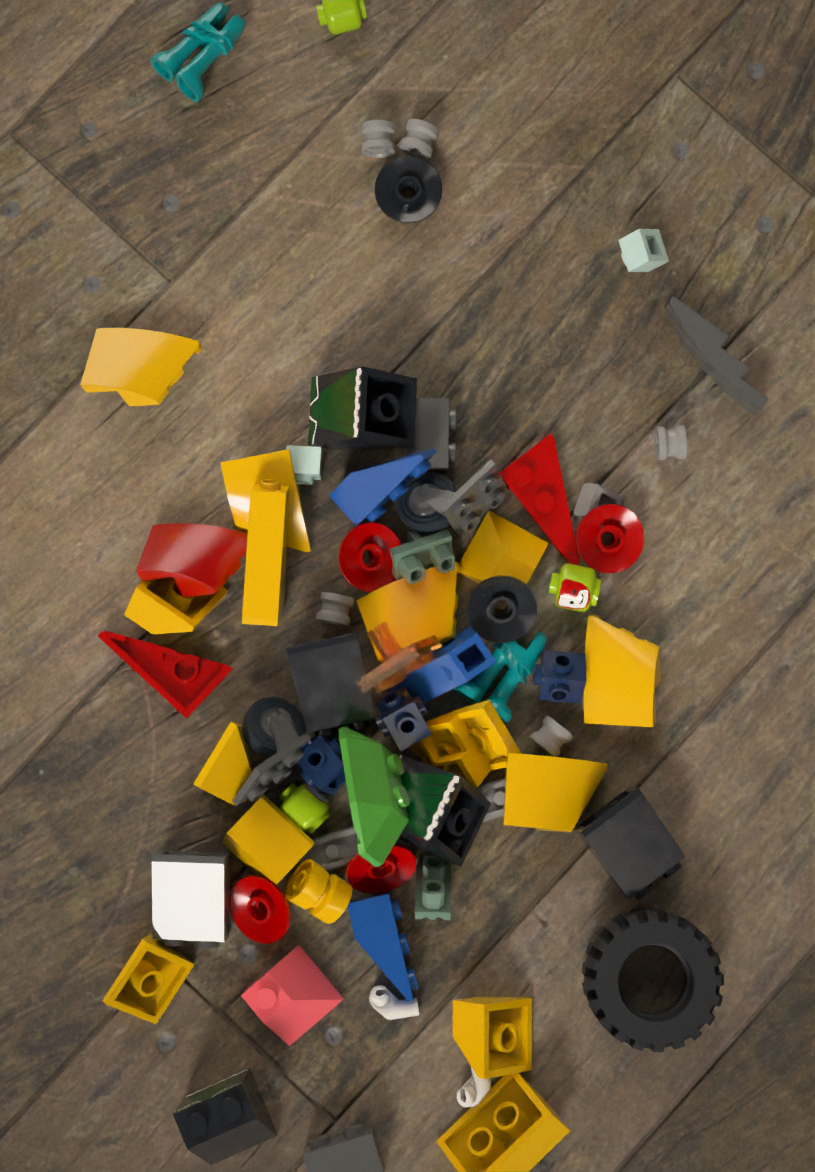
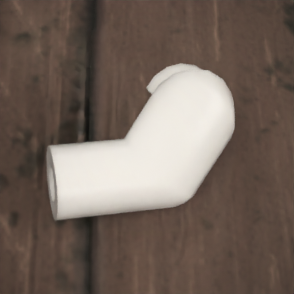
M383 985L372 988L369 995L370 1004L384 1018L394 1020L420 1016L417 998H413L412 1001H407V999L398 1000Z
M472 1067V1076L458 1090L456 1097L458 1103L466 1108L476 1106L491 1089L490 1078H478Z

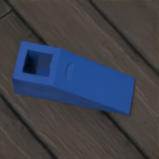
M432 448L360 468L350 473L329 496L355 526L366 521L374 523L387 511L384 505L390 499L393 502L396 501L409 489L406 483L413 476L416 479L419 478L432 466L429 460L437 451Z
M469 626L457 634L455 638L439 646L384 683L389 692L399 691L406 687L412 698L418 695L422 703H425L468 682L496 663L478 633Z
M387 891L350 900L348 911L355 940L407 1001H412V990H417L419 987L414 968L407 969L404 955L410 954V948L406 933L399 934L396 920L402 919L398 898L391 899L390 893Z

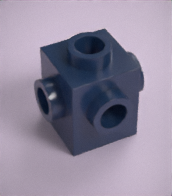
M544 650L541 664H535L533 670V685H539V700L581 703L587 681L585 654Z
M406 687L399 691L395 690L387 693L381 701L375 703L381 715L375 721L384 737L392 735L400 751L431 735L423 719V716L428 714L425 706L418 695L412 698Z
M319 735L317 738L307 742L302 749L305 755L297 763L302 768L300 771L301 777L310 786H317L319 790L334 795L346 783L340 741L336 738L330 740Z

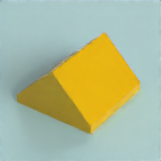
M265 795L261 796L236 822L222 840V843L253 873L271 880L276 885L315 844L309 836Z
M149 934L141 940L102 1001L106 1005L156 1025L195 964L170 946L162 945L161 940L153 939V935Z

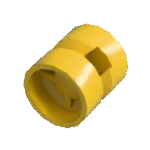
M307 859L291 875L285 889V897L304 910L308 909L311 915L322 922L331 924L340 918L346 910L353 888L347 881L335 874L329 875L323 866L311 859Z

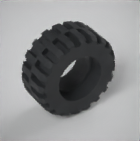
M639 908L630 910V913L624 916L619 914L612 918L611 924L606 928L602 926L596 933L598 936L594 943H589L586 950L588 956L586 962H583L582 974L584 975L583 990L594 1016L615 1039L621 1043H628L632 1048L641 1051L644 1048H649L653 1052H664L665 1047L670 1046L676 1050L684 1047L683 1041L690 1037L695 1041L702 1035L700 1029L704 1024H712L716 1017L712 1014L715 1006H721L723 999L719 991L720 986L724 985V974L719 970L721 961L718 953L711 946L712 942L691 922L662 909L651 908L650 910H642ZM646 945H658L671 950L681 961L685 972L683 989L678 998L669 1007L652 1013L637 1010L628 1004L619 987V972L623 962L633 951Z

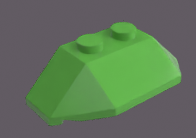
M344 726L339 729V741L354 830L357 834L358 852L361 857L373 866L378 867L383 865L409 821L406 807L409 805V797L401 780L404 768L397 754H392L382 744Z

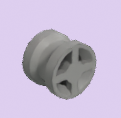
M409 119L406 124V137L401 139L399 148L404 153L421 159L431 158L433 152L431 145L438 138V128L420 119Z
M370 120L362 124V134L365 136V142L362 144L363 155L372 158H384L395 154V144L392 142V136L395 134L394 123L387 120Z
M676 425L674 429H666L663 426L655 427L654 449L657 461H664L667 457H676L678 460L686 459L687 435L684 425Z
M321 592L320 600L322 607L316 614V620L349 627L350 618L348 613L349 609L353 607L355 599L344 595Z
M546 715L542 720L543 726L539 731H534L529 738L552 757H558L561 754L560 748L563 744L570 743L574 737L559 723Z

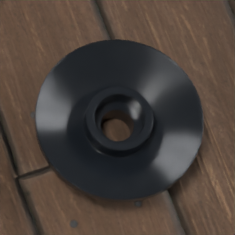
M413 156L396 158L387 163L376 178L375 198L377 204L386 216L397 222H420L431 216L440 204L442 198L441 178L436 169L421 158ZM410 189L414 191L415 195L407 199L402 193Z
M504 575L490 577L479 583L471 592L466 607L467 618L471 628L483 639L495 643L512 642L524 636L532 628L537 616L536 598L530 587L515 577ZM503 600L508 604L504 609H497L495 603Z

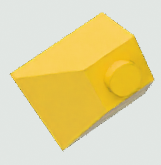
M488 510L459 563L461 567L460 574L477 583H481L490 577L504 575L515 577L527 584L549 543Z
M174 577L144 580L136 587L124 615L151 634L192 632L226 596L228 590L222 587L216 594L183 598Z
M230 722L193 783L195 786L232 805H235L232 800L254 770L249 745L243 736L242 725Z
M472 997L453 1000V1038L478 1078L488 1079L532 1070V998Z

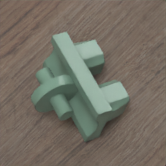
M448 529L420 538L416 531L407 532L408 543L390 549L394 578L396 580L404 578L410 585L423 580L425 569L435 567L442 574L455 569L452 535Z
M424 856L423 865H416L415 919L427 917L430 920H435L439 917L443 920H451V866H446L445 860L438 856Z

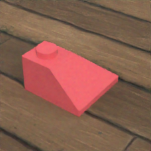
M300 944L251 984L241 995L260 1020L289 1046L344 1000V997Z

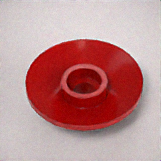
M605 504L595 507L579 523L576 532L577 550L582 560L596 571L608 574L624 571L637 561L643 550L644 530L638 517L626 507L616 504ZM609 531L612 534V541L609 544H604L602 542V535Z
M363 523L354 527L346 534L339 548L338 561L343 577L351 586L361 591L373 592L395 581L392 574L393 563L390 549L401 545L396 534L390 528L379 523ZM364 551L369 553V560L366 563L362 559Z
M395 843L383 865L378 867L373 866L361 857L358 852L347 865V880L354 889L360 892H387L398 888L411 878L416 869V859L414 853L408 847Z
M250 875L242 878L233 886L229 898L230 912L235 924L246 937L257 943L270 944L278 941L287 933L291 921L290 907L285 895L274 882L262 876Z

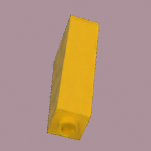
M260 480V484H254L250 491L242 624L278 626L284 610L289 486H281V481Z

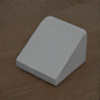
M585 483L582 486L573 514L583 519L595 507L605 504L621 506L624 496L599 484Z

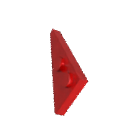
M550 433L502 470L500 474L507 488L563 559L569 564L578 565L580 559L555 440Z
M106 630L101 631L98 635L107 646L186 719L199 708L234 670L226 664Z

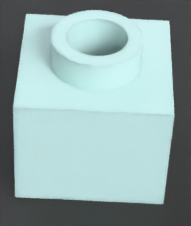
M638 229L618 240L622 251L621 257L627 266L628 272H649L669 262L659 229Z
M287 445L286 450L289 449L291 451L297 484L312 485L313 480H321L322 448Z

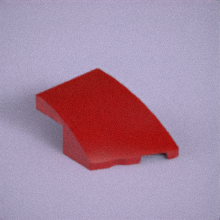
M169 523L153 525L136 572L141 581L174 577L183 598L216 594L226 583V580L241 567L240 559L246 554L248 534L224 527L204 524Z

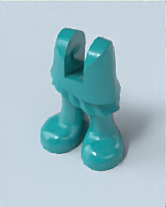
M221 1L207 10L198 20L191 22L190 27L182 31L185 38L175 47L168 51L155 53L150 59L152 67L162 78L169 82L176 79L178 88L182 93L196 103L204 96V86L201 79L203 74L220 55L226 56L233 49L246 26V21L241 16L235 15L219 32L217 28L224 21L229 7ZM197 47L202 48L198 55L181 69L182 64Z
M539 631L535 638L529 642L527 649H524L515 641L493 644L492 646L495 650L492 656L496 663L476 675L473 679L453 689L472 704L480 703L492 681L502 667L507 664L509 669L487 700L491 701L503 723L508 725L512 718V712L507 706L508 701L519 681L526 685L527 675H532L534 665L546 645L547 636Z

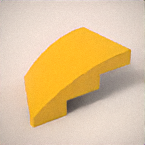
M97 328L80 385L86 393L117 391L129 406L160 405L168 395L171 386L178 382L184 374L183 366L193 353L199 354L203 346L199 341L164 332L133 328Z
M289 449L220 462L237 531L248 534L250 491L253 485L260 484V480L263 479L281 481V486H289L287 547L304 552L312 551L291 451Z
M455 561V569L444 574L438 572L435 567L425 569V577L421 582L410 585L404 578H401L356 600L379 661L386 663L413 647L428 653L455 638L457 622L455 611L458 608L456 580L457 573H460L461 570L459 563Z
M590 614L588 616L585 643L587 681L584 689V723L654 727L656 723L655 688L661 681L660 647L645 639L636 638L633 633L624 628L618 629L601 620L600 616L596 614Z
M490 700L454 710L425 722L431 735L408 747L422 759V763L462 776L474 788L482 783L491 770L506 768L507 753L522 754Z
M507 753L503 826L528 827L543 831L571 833L607 771L608 764L561 757Z

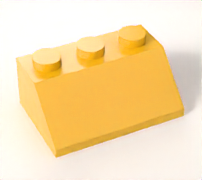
M520 1073L504 1075L491 1087L485 1097L460 1117L436 1143L457 1172H529L570 1130Z

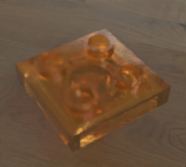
M383 622L376 626L375 630H370L367 635L371 638L384 661L355 682L363 694L373 689L379 694L408 678L407 675L416 669L419 670L436 658L432 653L440 649L442 645L437 637L433 635L402 648L388 627L387 622Z

